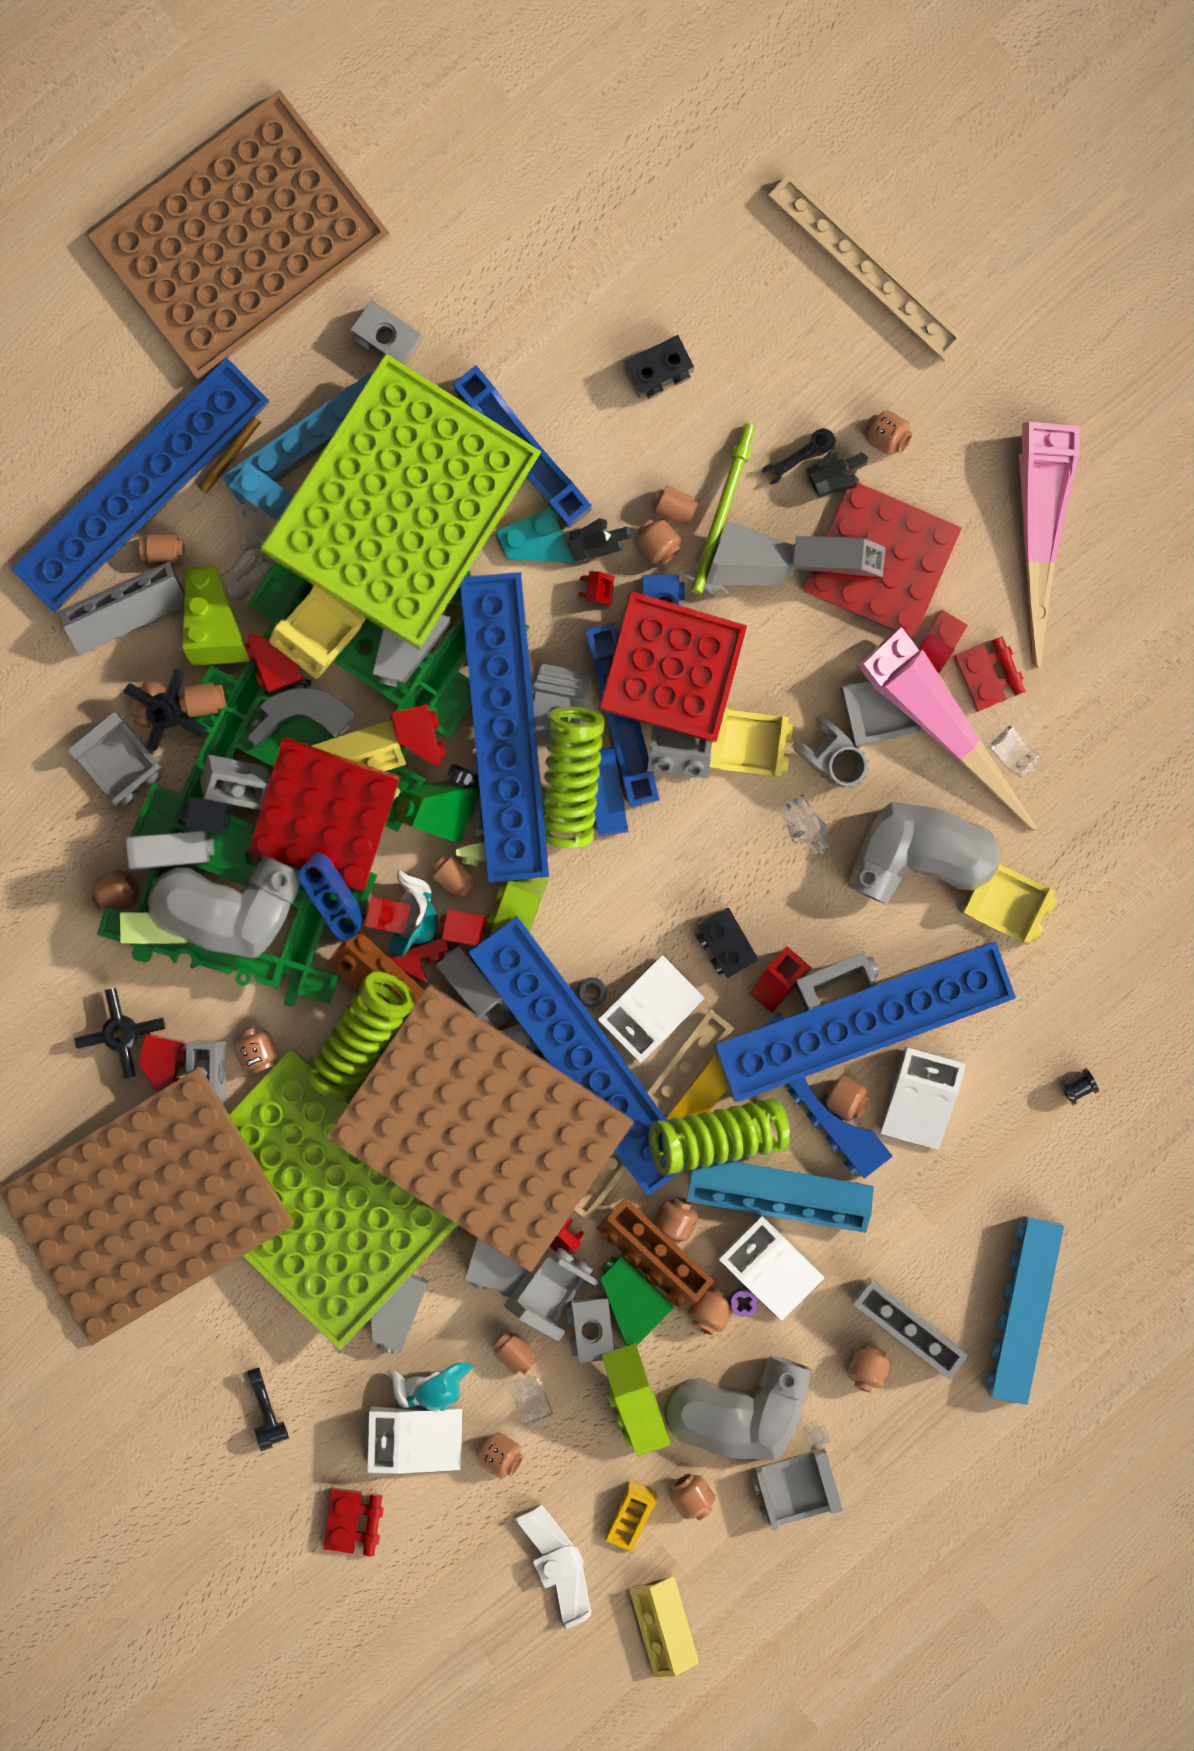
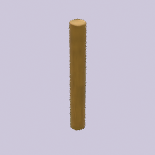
M253 417L235 436L197 486L206 494L209 492L261 424L260 420Z

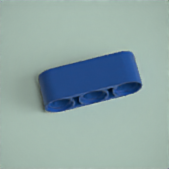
M614 746L601 748L599 750L601 761L598 765L600 776L596 780L598 783V792L595 795L597 806L594 810L598 836L604 837L628 833Z
M322 853L311 854L299 872V880L335 936L342 940L353 939L364 921L363 910L331 860ZM310 867L317 868L322 875L313 874L310 871ZM326 893L334 894L338 900L329 899ZM342 918L350 919L354 925L345 924Z

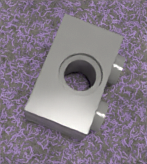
M372 300L351 329L353 336L356 337L353 341L366 351H369L370 348L380 353L378 358L381 361L388 354L406 365L423 340L419 332ZM384 330L394 334L392 341L388 344H381L377 341L378 334Z
M208 755L200 777L204 799L258 810L262 808L270 782L266 766Z
M195 1040L186 1042V1075L201 1067L221 1102L226 1101L227 1041Z
M605 1295L573 1299L572 1307L566 1308L568 1326L575 1327L576 1337L570 1338L572 1356H578L579 1363L603 1361L602 1354L614 1351L608 1297ZM587 1322H594L598 1325L599 1332L594 1337H587L582 1332V1326Z

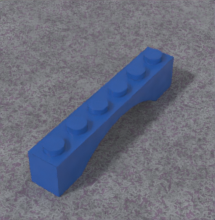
M477 365L453 383L454 390L465 404L541 451L526 478L568 529L592 510V505L533 438Z
M615 623L586 630L601 695L603 694L618 638ZM606 712L630 808L660 801L654 774L651 771H647L649 756L640 721Z
M778 1012L760 1027L782 1020L784 1017ZM805 1077L789 1083L792 1088L788 1090V1093L798 1105L804 1102L810 1112L806 1116L817 1129L822 1126L829 1136L825 1140L835 1153L841 1149L848 1158L843 1163L854 1177L860 1174L865 1179L893 1157L873 1131L853 1126L830 1113L817 1100L808 1086Z

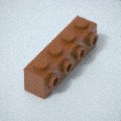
M360 930L353 939L344 940L325 963L357 993H359V988L367 976L373 972L388 973L401 980L413 993L415 999L414 1006L425 992ZM384 983V985L391 988L401 998V1000H403L402 996L397 991V989H395L393 986L387 983ZM376 993L385 1002L391 1004L384 996Z
M626 1198L618 1203L596 1227L608 1244L615 1245L622 1251L625 1260L633 1266H638L646 1274V1279L652 1285L664 1290L668 1294V1299L677 1307H682L686 1310L697 1303L714 1282L702 1268Z

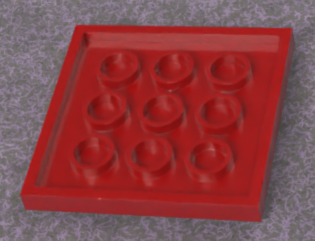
M858 483L856 488L847 489L827 537L865 538L884 546L883 577L812 571L803 592L893 631L902 627L907 635L914 639L962 527Z
M631 591L627 600L599 710L716 743L747 625Z
M284 737L248 852L261 857L265 855L281 864L301 870L306 859L311 854L322 853L331 860L347 886L364 892L401 777ZM310 867V871L313 874L322 875L317 868Z

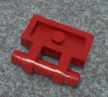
M1003 636L992 640L996 652L990 655L987 654L985 646L982 644L954 656L977 712L1007 700L1003 688L1011 686L1015 696L1026 692L1022 680H1024L1022 673L1017 671L1011 657L1013 652L1010 646L1007 647ZM999 660L1007 676L998 680L992 663Z
M332 1487L323 1550L353 1554L355 1542L364 1543L363 1555L375 1556L376 1545H379L380 1534H378L379 1519L383 1517L384 1507H381L383 1496L371 1494L370 1503L362 1504V1491ZM359 1515L368 1516L366 1531L357 1530Z

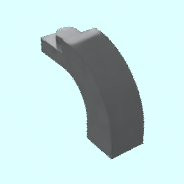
M308 688L287 690L271 697L260 706L268 716L265 719L260 716L249 727L251 733L247 738L255 746L260 747L282 723L294 717L313 718L320 722L336 738L357 715L339 699L326 692Z

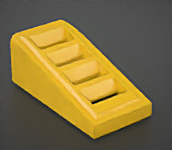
M630 1481L604 1541L632 1552L656 1503L657 1493ZM627 1506L642 1512L641 1515L627 1510ZM624 1518L636 1523V1527L621 1521V1519ZM618 1528L632 1534L631 1538L616 1533V1529Z

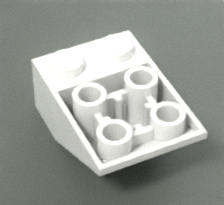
M662 955L598 1020L641 1063L705 998Z
M904 1046L880 1134L939 1150L959 1093L966 1064Z
M761 1214L718 1255L719 1260L781 1320L825 1278Z
M371 1407L369 1411L368 1473L400 1474L461 1470V1408H446L445 1411L441 1412L440 1410L433 1411L421 1407Z

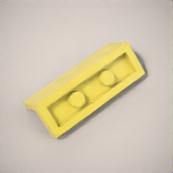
M391 720L312 745V747L383 771L406 765Z
M667 1577L653 1585H641L630 1589L629 1592L654 1677L677 1676L697 1665L699 1660L675 1578Z

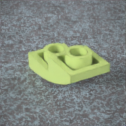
M485 842L459 848L456 850L455 855L462 857L461 863L479 866V861L486 862Z
M149 912L120 913L121 943H187V940L158 928L150 918Z

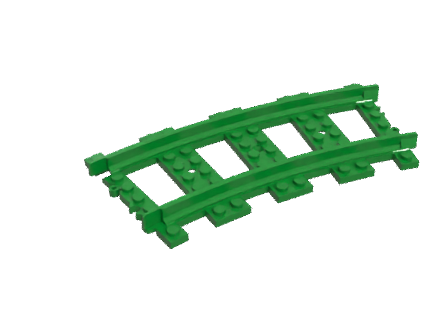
M276 561L247 603L249 607L272 621L263 638L270 640L275 627L281 620L285 621L309 595L314 586ZM470 571L466 573L465 577L471 576ZM459 585L450 602L463 612L461 585ZM463 614L450 629L433 654L429 652L405 683L397 682L396 687L378 683L379 677L373 675L384 628L366 618L360 631L333 662L398 704L399 706L395 712L428 705L430 711L436 710L440 728L435 730L450 739L472 706L469 678L459 672L467 661ZM363 641H368L371 644V650L367 653L360 650V644ZM256 659L247 662L238 679L210 665L201 684H222L226 708L219 709L218 713L190 717L207 727L206 732L209 735L197 757L181 794L152 783L130 838L200 831L186 828V822L181 820L183 805L184 803H189L190 797L204 799L200 777L208 755L232 759L238 748L274 767L284 737L301 743H307L309 746L335 737L321 723L312 718L294 717L282 723L260 747L255 746L247 738L251 733L249 727L260 716L264 719L268 716L260 706L271 698L266 695L267 687L261 689L255 672L260 669ZM400 745L403 755L405 757L406 753L408 752V749ZM403 766L386 771L401 777L398 784V789L401 792L393 800L385 825L396 832L400 830L403 823L392 819L402 791L422 786L426 778ZM232 815L228 835L207 832L208 837H213L215 854L210 856V862L191 865L247 887L250 883L247 880L263 858L260 856V860L257 863L250 862L248 858L250 854L248 850L256 825ZM186 865L151 868L136 912H149L147 901L152 885L160 875L176 867L185 868ZM287 866V867H289V868H291V869H293V870H295V871H297V872H300L299 869H296V868ZM372 872L364 892L347 886L363 911L378 876ZM300 884L294 903L290 904L297 907L298 911L281 957L264 952L255 958L214 952L203 949L189 941L187 943H126L134 946L132 957L139 962L145 963L150 961L153 952L169 956L173 963H178L180 955L185 953L192 959L190 965L192 969L203 966L226 974L238 970L235 981L240 986L248 985L251 981V975H253L257 983L278 988L282 974L292 976L284 1002L288 1006L296 1003L298 995L331 1004L339 976L335 973L311 967L326 921L302 884ZM326 893L329 899L338 900L334 894ZM105 906L97 935L121 942L120 913L126 911ZM342 918L345 924L354 925L350 919ZM241 975L246 976L245 982L240 980Z

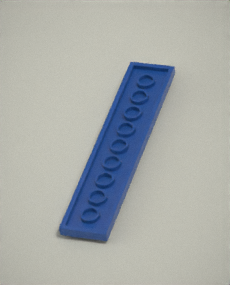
M228 358L224 359L11 570L56 613L199 473L253 417H256L270 401Z
M521 572L464 577L460 585L488 882L549 877Z
M515 916L477 946L469 950L470 956L548 1062L634 1119V1123L614 1151L647 1196H650L679 1173L662 1175L657 1170L650 1152L649 1129L654 1121L664 1120L667 1122L668 1120L519 917ZM659 1132V1135H658V1149H659V1152H663V1147H662V1135H663V1134H662L661 1132ZM663 1155L661 1159L667 1165Z
M995 941L822 1004L811 1010L803 1011L714 1044L732 1098L734 1102H739L1016 999Z

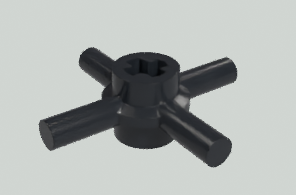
M181 670L173 671L166 692L152 696L131 683L124 689V694L147 706L146 717L149 723L153 725L146 743V747L150 750L155 751L158 749L165 728H172L177 724L200 738L206 733L207 727L186 716L181 710L178 693L185 673Z
M117 989L104 990L110 1018L103 1025L102 1031L74 1037L76 1048L80 1049L105 1043L110 1049L118 1051L124 1079L135 1077L136 1073L130 1048L137 1042L138 1035L166 1029L165 1020L162 1017L135 1023L130 1017L122 1015ZM118 1025H121V1029L126 1028L127 1035L122 1037V1042L120 1037L115 1038L113 1033L118 1030Z

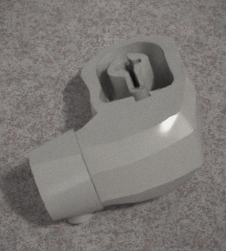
M891 802L877 816L868 831L859 858H856L847 887L887 905L903 879L901 875L908 869H912L925 875L938 877L959 890H975L988 883L996 874L1001 859L999 842L990 830L977 824L969 823L941 809Z
M264 855L247 880L250 882L249 885L243 890L238 891L226 885L213 883L192 869L176 867L160 875L152 885L147 900L149 915L158 928L179 936L203 949L255 958L271 944L282 927L290 904L294 903L301 884L299 872Z
M770 1356L757 1383L760 1387L754 1394L736 1389H726L702 1378L688 1379L677 1386L667 1400L665 1417L669 1430L681 1442L703 1448L727 1458L779 1459L789 1445L798 1425L803 1400L807 1399L812 1369L798 1362Z

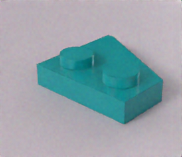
M552 508L496 531L508 560L565 562L568 564L574 562V558Z

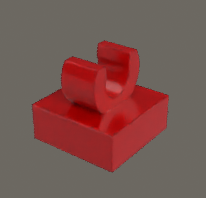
M589 571V575L580 577L581 581L588 582L587 592H578V596L586 599L585 601L611 606L615 576L600 571Z
M571 1219L565 1222L550 1244L554 1251L561 1248L571 1255L582 1244L579 1240L583 1237L584 1232L581 1230L576 1235H573L568 1230V1226L573 1222Z

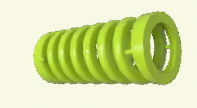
M563 707L553 710L549 715L551 725L548 728V733L553 739L547 743V750L552 754L546 758V765L550 770L544 774L545 781L549 783L543 789V794L547 798L543 802V811L546 813L544 815L546 843L564 848H578L587 846L594 840L593 824L596 819L594 810L597 806L595 795L598 792L596 780L600 776L598 765L601 761V753L599 750L603 743L600 735L604 730L605 720L602 714L591 709ZM565 717L567 721H571V717L589 722V724L568 723L560 718ZM550 832L573 833V838H558L551 835ZM575 832H580L582 835L578 836Z
M373 972L367 976L359 988V993L353 997L351 1005L345 1009L344 1016L338 1020L337 1027L332 1029L329 1038L322 1044V1049L318 1050L314 1060L307 1067L306 1074L308 1080L319 1093L337 1101H346L353 1097L360 1083L367 1076L368 1071L372 1069L375 1061L382 1054L383 1049L387 1047L390 1038L395 1035L398 1027L405 1020V1016L414 1007L415 999L413 993L401 980L383 972ZM384 983H387L393 986L395 989H397V991L402 996L403 1000H401V998L391 988L384 985ZM376 993L384 996L391 1004L385 1002ZM320 1072L323 1076H325V1077H326L327 1079H329L330 1081H332V1082H334V1083H337V1084H340V1085H339V1086H335V1085H332V1084L326 1082L325 1080H323V1079L320 1077V1075H319L318 1073Z
M775 1098L761 1100L756 1104L752 1102L745 1103L741 1107L737 1105L730 1106L727 1110L723 1108L715 1109L712 1113L708 1111L700 1112L697 1116L693 1114L685 1115L682 1119L679 1117L670 1118L667 1122L664 1120L654 1121L649 1129L651 1156L657 1170L662 1175L680 1173L683 1166L687 1170H695L698 1163L702 1167H710L713 1160L717 1164H724L728 1158L732 1161H739L742 1155L746 1158H754L757 1151L761 1155H768L772 1149L774 1152H783L788 1148L790 1139L786 1112L782 1104ZM770 1122L775 1123L778 1136L777 1141L772 1134ZM659 1132H661V1133L663 1134V1135H662V1147H663V1152H659V1149H658V1135H659ZM663 1155L667 1165L661 1159Z

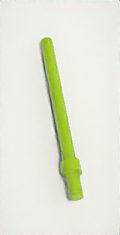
M744 424L739 442L734 445L731 454L733 459L691 587L693 593L702 594L744 463L748 462L752 451L749 447L756 429L754 425Z

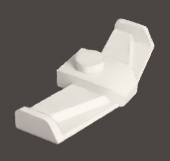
M543 1505L514 1517L515 1521L542 1553V1555L533 1559V1563L545 1589L556 1584L564 1630L587 1620L591 1616V1609L583 1570L584 1560L578 1547L573 1545Z

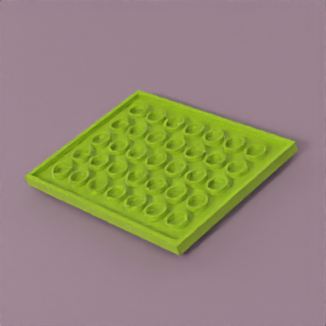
M386 354L260 552L417 650H420L541 451Z
M290 1049L229 1114L295 1223L290 1228L246 1253L243 1257L338 1350H342L458 1224L327 1139V1135L349 1103L347 1101L333 1100L319 1093L308 1080L306 1071L309 1064L293 1049Z

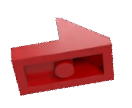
M941 610L919 647V651L923 650L938 674L955 650V646L968 626L944 610Z
M371 896L365 926L404 934L411 907L409 904Z
M440 939L410 949L402 958H398L395 955L388 957L405 972L428 982L421 959L426 957L429 963L444 958V951L450 949L447 940Z

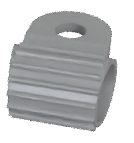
M542 664L532 693L536 731L543 738L549 741L553 739L548 733V728L551 725L548 721V714L551 710L563 707L588 709L590 673ZM571 717V721L566 719L564 721L580 724L581 719Z
M819 715L816 718L818 722L816 725L828 735L814 752L805 744L802 745L796 741L791 747L812 768L822 773L821 777L826 778L827 783L842 788L846 786L853 788L855 784H861V780L867 778L865 775L866 771L870 770L867 767L869 760L865 757L866 752L860 751V747L853 745L851 740L824 716ZM849 750L855 759L854 771L846 779L838 780L832 771L833 760L839 752Z

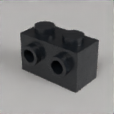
M679 335L624 361V368L639 398L647 396L648 399L654 398L664 392V386L674 382L675 386L689 380L691 378L690 373L694 372V365Z
M726 908L697 925L699 932L695 933V936L703 949L710 948L714 955L710 962L718 976L724 973L726 978H729L759 961L730 908Z

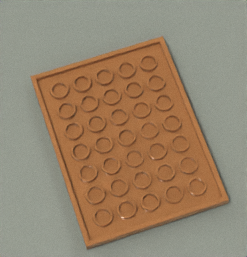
M280 89L88 234V237L198 381L215 369L224 359L231 357L390 236L388 230Z
M429 984L327 1135V1139L529 1272H532L632 1126L634 1119Z
M201 1067L0 1189L2 1198L91 1346L295 1224L218 1095L210 1085Z

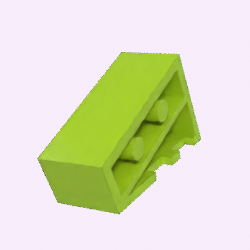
M216 566L186 568L183 651L191 666L251 662L246 652L243 637L224 582Z
M544 877L510 880L507 885L501 883L496 900L501 902L498 912L492 910L487 923V928L492 929L490 935L515 916L519 917L530 932L549 879Z
M636 1343L602 1354L601 1356L611 1389L606 1390L611 1407H618V1409L614 1410L619 1427H626L621 1430L627 1447L633 1445L638 1457L671 1445L665 1422L647 1378L648 1375L645 1367H643Z

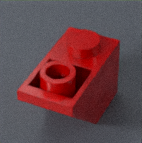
M252 632L246 634L249 642L245 643L244 646L250 661L256 659L260 669L255 674L261 689L267 687L268 692L272 694L305 681L300 666L269 643L268 639Z
M428 705L393 712L392 718L398 743L434 766H443L441 759L447 757L443 740L437 741L434 729L440 728L436 710L430 711Z
M447 909V914L441 915L439 933H443V940L477 946L483 940L487 916Z
M786 946L765 970L750 994L773 1013L796 987V981L805 977L812 967Z
M148 1033L145 1034L139 1065L158 1093L181 1079L177 1078L179 1066H184L186 1061V1048H183L185 1041Z

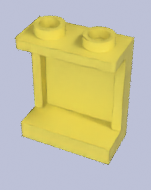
M314 585L309 595L285 621L281 620L275 627L269 643L314 678L318 679L357 635L366 618Z
M726 708L717 742L712 743L709 769L780 778L782 771L787 772L789 764V754L784 753L786 741L791 742L793 724L788 723L789 716H773Z
M999 863L996 874L988 883L975 890H971L961 913L1025 945H1029L1031 940L1037 941L1044 926L1040 922L1045 913L1048 915L1051 913L1057 898L1053 897L1056 890L1041 885Z

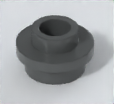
M586 978L577 987V997L586 1007H597L606 999V986L598 978ZM593 986L597 989L598 994L595 998H589L586 995L588 987Z

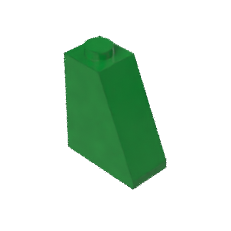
M448 779L405 789L401 793L392 819L460 844L480 793V788L469 784H459Z
M622 1254L617 1259L611 1256L600 1268L603 1271L600 1279L626 1345L634 1343L638 1345L674 1308V1305L642 1273L628 1263Z

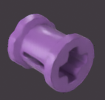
M746 1287L737 1288L731 1293L729 1302L731 1303L732 1311L737 1316L749 1317L755 1313L757 1298L754 1293ZM739 1296L742 1298L749 1296L750 1307L742 1306L737 1308L739 1305L737 1298Z

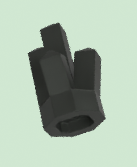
M830 451L820 462L806 469L809 481L817 496L822 498L833 492L856 488L859 478L855 473H857L858 469L867 465L868 456L861 452L847 460H838V454Z
M599 518L582 529L569 532V542L576 562L622 551L624 544L620 541L630 539L632 530L628 527H622L611 531H604L607 529V520Z

